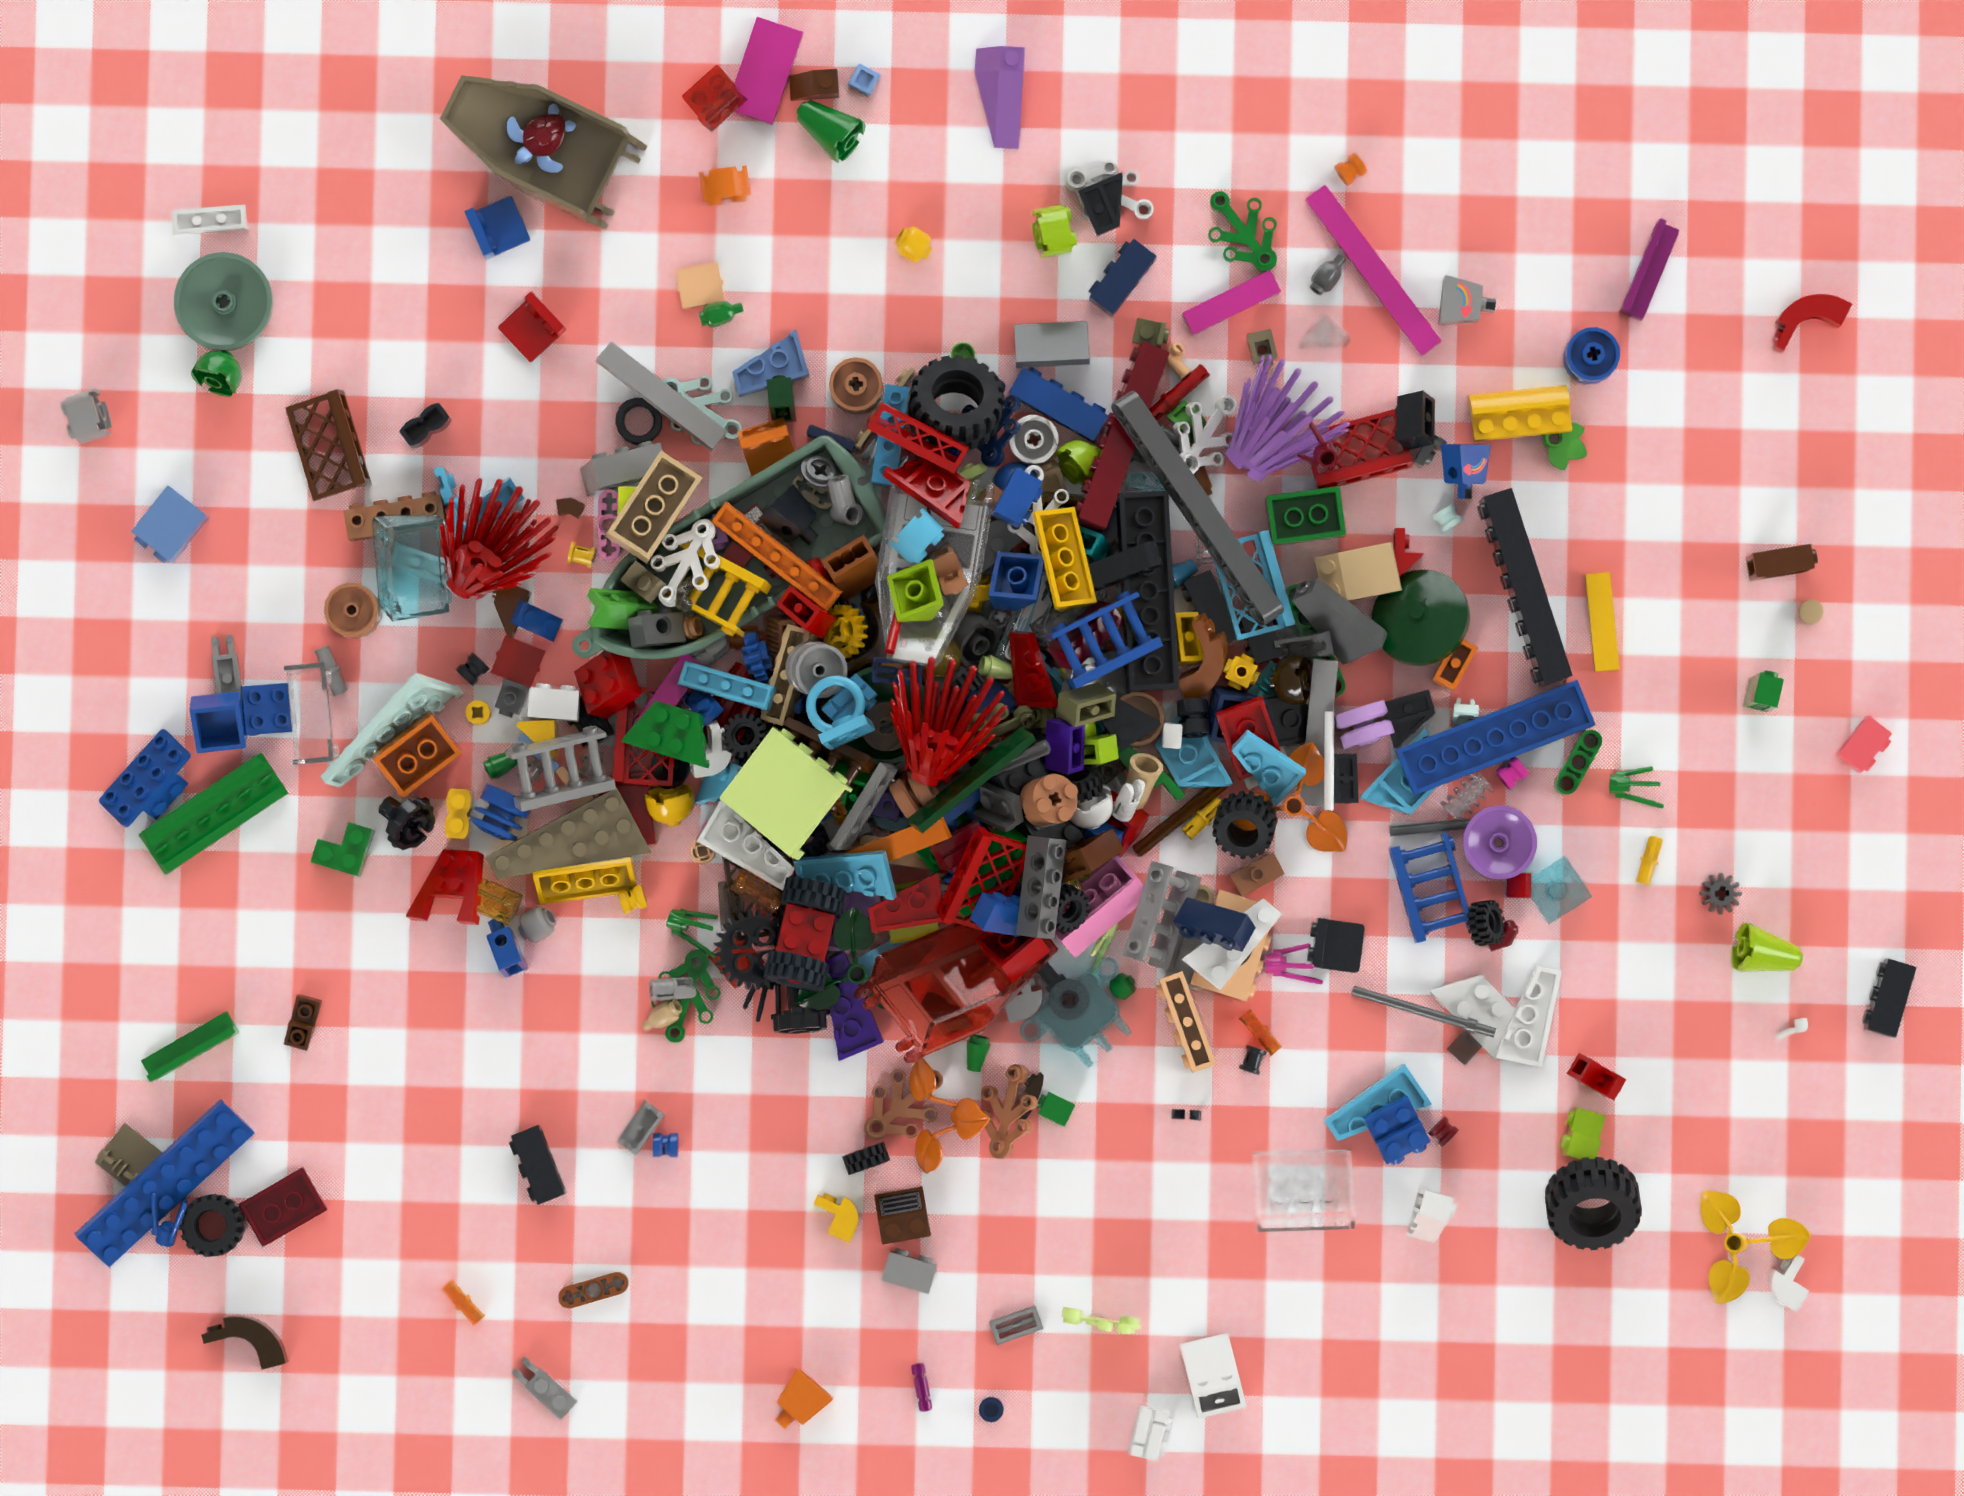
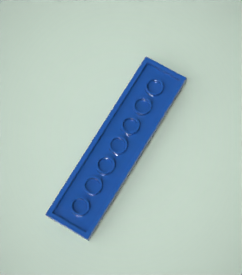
M1575 680L1396 749L1395 752L1412 795L1416 796L1594 727L1596 724L1579 682Z
M220 1099L75 1232L76 1238L110 1267L152 1229V1193L156 1194L159 1222L255 1134L254 1130Z

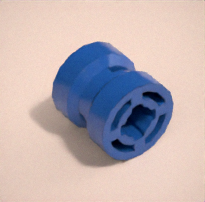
M653 1133V1157H661L662 1155L678 1157V1133H670L669 1135Z

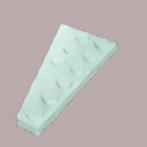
M415 673L391 697L384 708L375 714L373 720L359 732L351 744L343 749L340 756L327 767V770L320 777L325 784L340 788L363 771L364 764L372 759L371 754L428 711L432 713L435 711L440 712L446 708L445 702L453 696L459 698L464 693L458 686Z

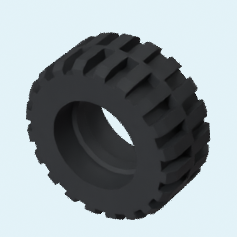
M950 355L943 356L940 361L934 359L929 362L928 367L926 365L919 370L918 375L914 377L910 391L908 413L910 417L968 446L969 450L978 448V443L983 445L988 442L990 437L994 436L998 430L1004 405L1003 386L998 381L996 373L994 371L989 372V366L983 362L979 364L977 359L972 357L965 359L963 355H956V358H950ZM947 393H960L970 397L978 407L968 413L955 414L942 409L935 402V399ZM932 435L922 437L923 440L928 439L929 443L935 446L939 445L937 438ZM953 446L943 449L947 451L950 449H956V452L961 451Z
M1584 1157L1581 1161L1576 1162L1573 1160L1568 1163V1166H1562L1556 1171L1557 1175L1553 1174L1549 1179V1183L1545 1188L1548 1225L1554 1232V1235L1560 1240L1563 1239L1565 1244L1569 1246L1576 1245L1577 1249L1582 1250L1584 1248L1598 1250L1600 1247L1607 1249L1611 1248L1614 1243L1617 1245L1625 1240L1624 1237H1629L1634 1232V1229L1638 1227L1640 1217L1642 1216L1639 1186L1634 1174L1623 1164L1620 1163L1618 1165L1617 1161L1612 1159L1607 1161L1603 1157H1595V1159ZM1589 1199H1605L1610 1201L1598 1208H1581L1576 1206Z

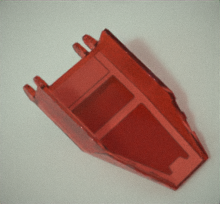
M953 923L879 954L875 959L870 981L858 987L854 991V997L859 1000L867 997L871 992L874 994L864 1000L862 1007L868 1010L875 1008L881 1003L907 1036L897 1042L895 1049L898 1052H903L914 1045L916 1048L908 1051L903 1059L906 1063L917 1062L926 1055L984 1031L1057 953L1058 948L1053 941L1042 938L1050 952L1012 983L984 955L975 940L984 931Z

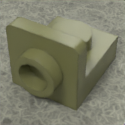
M1137 318L1132 343L1141 344L1144 341L1161 348L1162 343L1167 344L1170 329L1165 328L1167 322L1162 321L1160 323Z

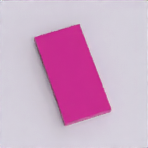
M760 17L756 18L726 110L773 125L803 36V31Z

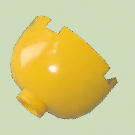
M681 784L682 788L664 789L659 786L649 790V796L647 794L644 795L649 814L654 820L666 823L668 827L680 825L681 821L688 818L693 811L695 805L693 787L688 784Z

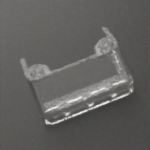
M324 662L284 666L289 692L295 760H292L294 767L303 768L335 763L334 758H339L338 743H333L328 694V684H332L331 669L326 670Z

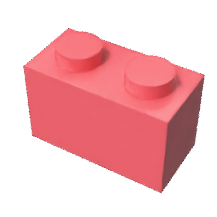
M1870 715L1865 716L1835 755L1857 773H1861L1864 770L1868 772L1876 762L1874 756L1878 751L1884 752L1891 743L1889 737L1892 733Z

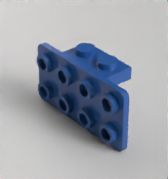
M161 729L99 798V803L124 827H129L143 811L157 820L189 784L177 772L191 758V753L167 730Z

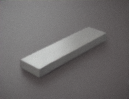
M879 763L830 843L834 849L849 850L897 773L898 768L892 763Z

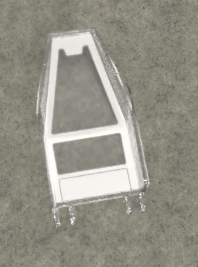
M974 480L971 499L966 501L959 529L901 490L897 485L891 484L875 579L885 647L894 614V605L887 576L901 571L905 567L916 565L914 561L911 564L907 562L889 543L892 540L895 543L899 541L896 536L914 516L918 518L922 516L919 512L922 508L944 527L941 531L944 537L935 546L930 543L926 547L925 551L928 554L919 563L930 559L929 552L951 543L969 586L964 587L957 594L945 596L937 576L944 605L932 621L902 622L895 653L892 655L887 654V660L910 663L914 660L917 665L927 666L928 658L932 656L935 659L934 667L937 668L974 598L982 576L994 502V483L988 484L986 499L979 501L977 496L980 484L979 481Z

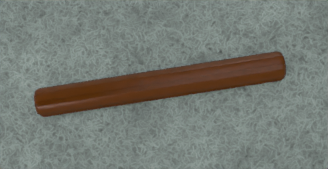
M1230 786L1206 787L1134 844L1132 847L1134 852L1139 857H1142Z

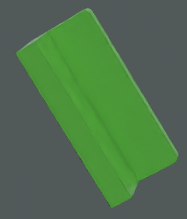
M590 588L586 595L596 607L588 621L591 627L629 630L628 619L636 617L638 611L651 610L652 614H655L658 610L654 602L650 604L636 592Z

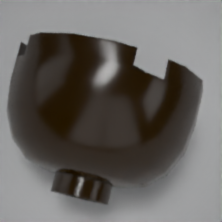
M1303 655L1284 658L1275 667L1274 675H1270L1271 690H1275L1278 698L1290 705L1309 703L1310 691H1306L1307 683H1311L1306 658H1303Z

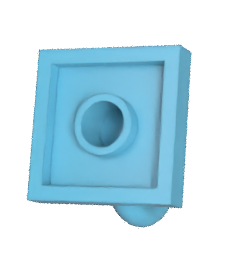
M829 676L818 681L810 690L806 701L807 715L812 725L823 732L818 736L821 743L829 750H833L876 730L873 722L864 715L865 699L863 692L851 679L843 676ZM842 686L848 689L855 699L854 713L834 721L831 725L827 724L817 714V698L827 687Z

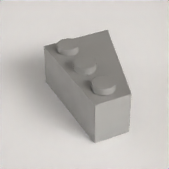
M652 441L638 444L636 449L629 450V446L614 450L615 454L607 456L606 452L592 455V459L580 468L587 496L595 495L600 490L608 488L613 490L620 485L640 482L659 452L663 451L661 443L652 444Z

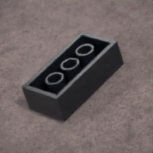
M1037 758L995 775L987 782L1020 796L1023 787L1033 779L1046 776L1048 773L1040 759ZM1023 809L1024 822L1014 827L1025 837L1029 835L1066 840L1065 850L1084 838L1078 826L1070 820L1052 826L1038 827L1031 824L1025 818L1026 814Z

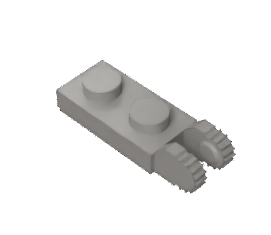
M232 634L226 635L228 654L220 655L218 637L211 638L213 656L211 657L217 694L241 692L242 683L238 656L235 653Z
M524 1357L521 1361L526 1368L535 1373L533 1378L528 1380L516 1368L511 1373L525 1385L524 1387L561 1420L578 1402L577 1399L542 1368L539 1369L527 1357Z

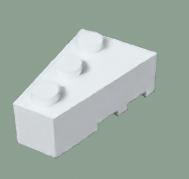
M1419 1188L1406 1235L1435 1243L1448 1223L1449 1217H1454L1457 1204L1453 1203L1454 1198Z

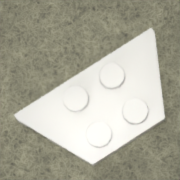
M1482 974L1432 989L1430 993L1451 1015L1467 1020L1468 1017L1478 1020V1023L1496 1028L1494 1038L1476 1032L1474 1034L1469 1033L1496 1061L1498 1058H1494L1493 1055L1515 1011L1510 1003Z

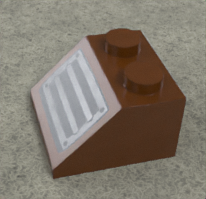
M923 1186L874 1195L882 1245L931 1236Z

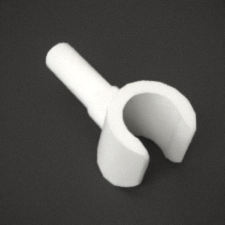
M1807 1018L1794 1019L1795 1027L1775 1034L1777 1040L1794 1033L1805 1032L1808 1029Z

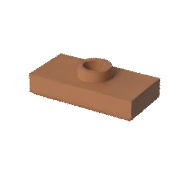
M1273 852L1231 874L1230 877L1240 896L1243 897L1285 873Z

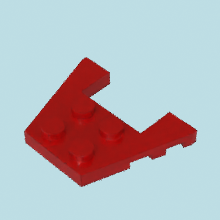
M443 849L409 908L406 917L413 921H428L435 897L463 899L456 921L462 924L479 925L480 916L476 915L477 906L481 905V897L478 896V884L482 883L484 854L478 851Z

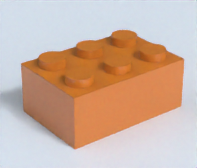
M428 711L371 754V757L400 796L404 798L460 756L462 752L433 713Z

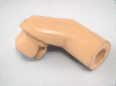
M1174 342L1167 350L1170 352L1167 365L1181 379H1184L1191 371L1182 363L1183 345L1179 342Z

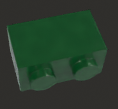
M777 375L767 379L771 420L784 417L785 422L797 421L791 377Z

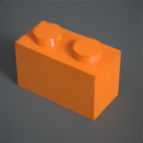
M1463 640L1451 655L1441 660L1431 681L1451 692L1455 691L1479 647Z

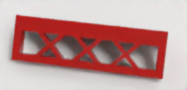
M883 402L880 403L875 414L871 413L867 420L868 430L953 474L969 450L968 446ZM886 411L892 414L895 423H890L881 418L882 412ZM911 424L915 426L917 434H912L900 428V426ZM932 435L937 438L939 445L935 446L923 440L922 437ZM953 446L961 451L956 457L943 449Z

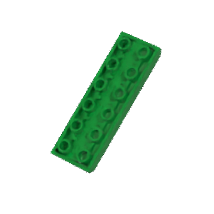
M260 753L138 835L166 876L289 793L264 755Z

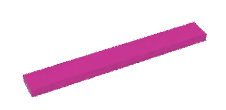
M1324 185L1307 197L1305 201L1419 354L1423 356L1441 343L1442 340L1328 187Z

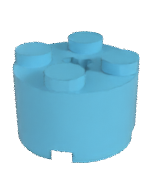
M924 508L919 511L922 514L920 518L914 516L896 536L899 541L895 543L892 540L889 543L910 564L913 561L918 564L928 554L925 551L926 547L930 543L935 546L944 537V534L941 532L944 527Z

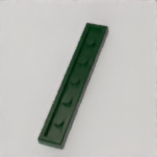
M1020 727L907 819L909 824L919 832H925L1036 741L1033 734Z

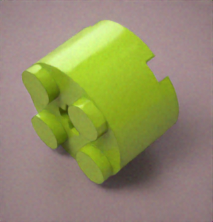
M1060 204L1032 210L1031 217L1036 216V222L1032 223L1034 241L1037 250L1042 249L1043 251L1040 257L1046 258L1071 253L1073 246L1077 245L1075 231L1070 229L1069 222L1072 221L1070 208Z

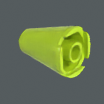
M1743 923L1736 932L1735 938L1739 940L1737 946H1732L1731 950L1733 969L1740 972L1794 971L1797 967L1801 966L1803 953H1801L1798 946L1751 923Z

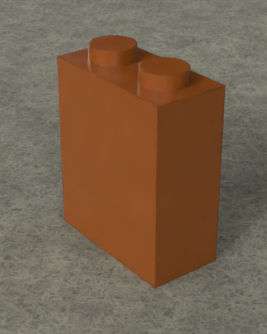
M864 535L821 560L833 580V584L843 591L840 595L844 601L886 577L875 552Z

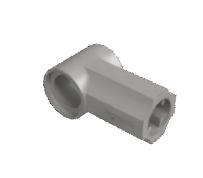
M849 475L830 478L827 483L833 503L830 510L831 518L838 523L852 526L857 525L862 519L863 512L861 507L855 503Z

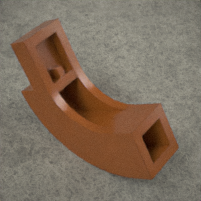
M1206 613L1197 615L1191 623L1202 645L1204 658L1202 664L1198 667L1182 672L1178 677L1179 687L1185 699L1199 698L1211 690L1223 673L1228 660V642L1225 632L1215 634V625L1211 619H1208Z

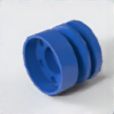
M486 783L480 798L489 805L487 809L476 806L474 810L484 814L481 820L471 815L469 821L475 824L481 831L498 839L515 841L519 837L509 833L510 828L513 827L520 831L523 829L514 821L515 817L527 819L531 810L521 812L514 804L513 797L517 796Z

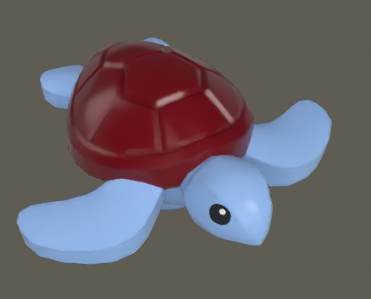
M555 103L549 106L548 114L538 116L528 122L524 131L518 126L515 117H510L507 121L509 138L514 142L523 143L524 145L515 154V164H525L534 155L541 170L550 173L561 171L563 165L551 160L549 155L557 152L563 143L565 132L573 131L576 128V124L570 120L565 121L563 116L558 115L559 109Z

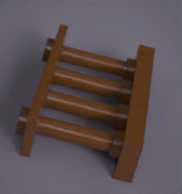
M787 717L783 723L784 728L795 736L793 739L795 743L802 741L808 744L807 746L813 751L811 756L815 757L821 751L828 754L829 759L827 763L831 765L829 767L831 772L837 763H841V761L849 764L850 768L844 776L848 779L846 784L849 787L858 773L863 771L871 775L875 769L871 756L846 744L829 750L820 741L818 735L821 732L790 717ZM847 790L843 791L829 812L833 814L838 812L845 816L847 810L841 799Z

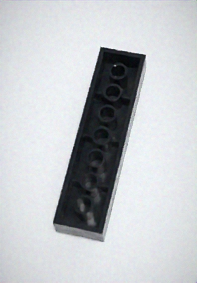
M1509 488L1484 496L1479 501V506H1477L1478 514L1481 520L1485 519L1487 529L1484 530L1488 543H1493L1495 549L1492 557L1496 567L1500 566L1502 576H1500L1503 590L1508 589L1510 599H1507L1511 614L1515 613L1518 620L1515 623V628L1518 636H1523L1525 646H1522L1526 660L1530 659L1533 668L1530 669L1533 683H1538L1540 688L1568 679L1573 676L1513 490Z
M1168 491L1119 493L1116 499L1119 552L1146 542L1155 541L1163 566L1120 582L1121 593L1129 590L1130 594L1139 593V597L1131 600L1132 605L1147 636L1150 635L1151 639L1160 637L1163 644L1162 647L1125 664L1126 692L1176 690L1179 688ZM1122 607V618L1125 621L1123 624V640L1125 646H1129L1131 649L1138 645L1136 642L1138 638Z

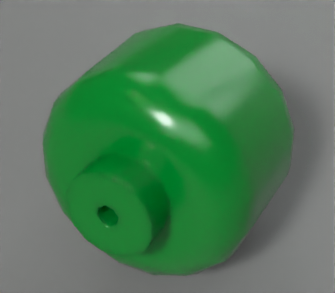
M1120 973L1109 982V989L1117 999L1125 1000L1136 991L1133 985L1135 980L1131 975L1127 977L1126 974Z

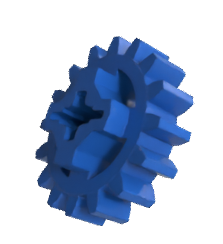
M756 631L745 633L744 643L746 646L741 647L748 674L749 676L754 674L757 682L768 683L770 680L769 670L773 669L766 641H761Z

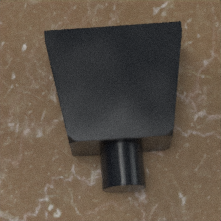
M794 484L779 496L758 518L786 543H790L799 536L809 545L819 536L809 526L817 517L816 512Z

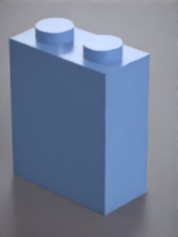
M167 485L131 532L136 535L134 540L144 548L148 545L155 550L153 555L164 564L167 560L174 563L210 517Z

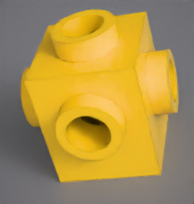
M1243 653L1240 657L1235 656L1233 660L1229 658L1223 669V672L1227 673L1225 678L1229 680L1227 685L1240 691L1242 687L1248 688L1249 684L1254 686L1260 672L1256 671L1258 666L1254 664L1255 659ZM1239 667L1246 669L1245 676H1238L1237 669Z

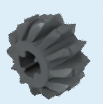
M1718 873L1717 880L1713 875L1708 876L1711 884L1702 882L1701 885L1707 891H1700L1699 895H1707V899L1703 900L1701 904L1711 903L1708 908L1709 912H1713L1717 906L1718 915L1723 914L1724 907L1728 913L1732 912L1730 903L1735 906L1739 905V901L1734 899V896H1742V892H1734V888L1740 886L1739 882L1731 885L1733 876L1728 875L1724 881L1723 873ZM1722 887V891H1726V896L1718 900L1719 896H1715V891Z

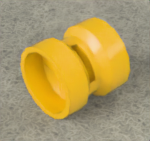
M641 884L634 886L629 891L625 889L617 891L624 915L631 913L635 908L644 909L648 907Z

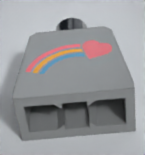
M1445 275L1442 282L1438 324L1476 323L1480 320L1481 312L1495 313L1496 298L1482 297L1483 285Z

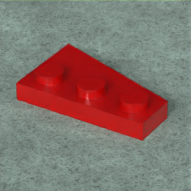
M1025 631L1010 632L1009 640L1015 704L1018 706L1026 705L1052 709L1058 707V701L1035 633Z
M936 872L897 892V897L894 900L883 899L868 907L872 933L943 922L937 913V909L942 901L939 874Z

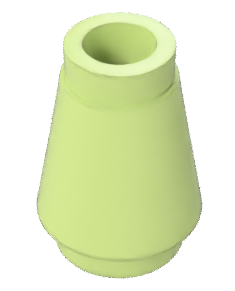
M992 655L981 657L978 672L984 679L993 677V679L1013 680L1011 663Z

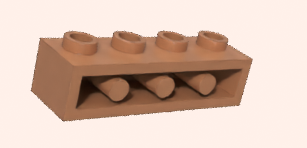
M436 491L422 493V498L412 499V495L398 497V502L388 503V500L385 499L374 501V506L364 507L363 504L350 505L349 510L343 511L348 540L353 542L440 527V522L447 526L443 498L441 494L437 495Z

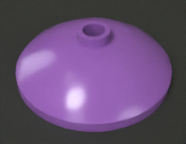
M1491 806L1479 811L1469 821L1463 835V850L1469 864L1481 875L1492 879H1508L1519 875L1531 864L1537 849V836L1531 821L1522 812L1509 806ZM1496 838H1500L1503 842L1499 848L1494 845Z

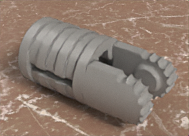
M689 977L650 979L649 981L651 1001L692 998L696 996L697 991L693 986V979Z

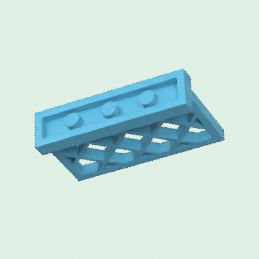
M1269 530L1238 538V541L1243 545V543L1253 540L1256 551L1251 560L1256 566L1261 568L1262 576L1284 608V612L1275 618L1277 625L1270 627L1266 625L1261 626L1254 618L1245 614L1246 606H1244L1242 611L1233 607L1232 599L1236 592L1231 585L1226 583L1224 574L1214 561L1236 641L1280 629L1283 630L1295 625ZM1242 617L1255 623L1251 631L1241 634L1238 625ZM1257 625L1263 628V629L1255 630L1256 627H1257Z

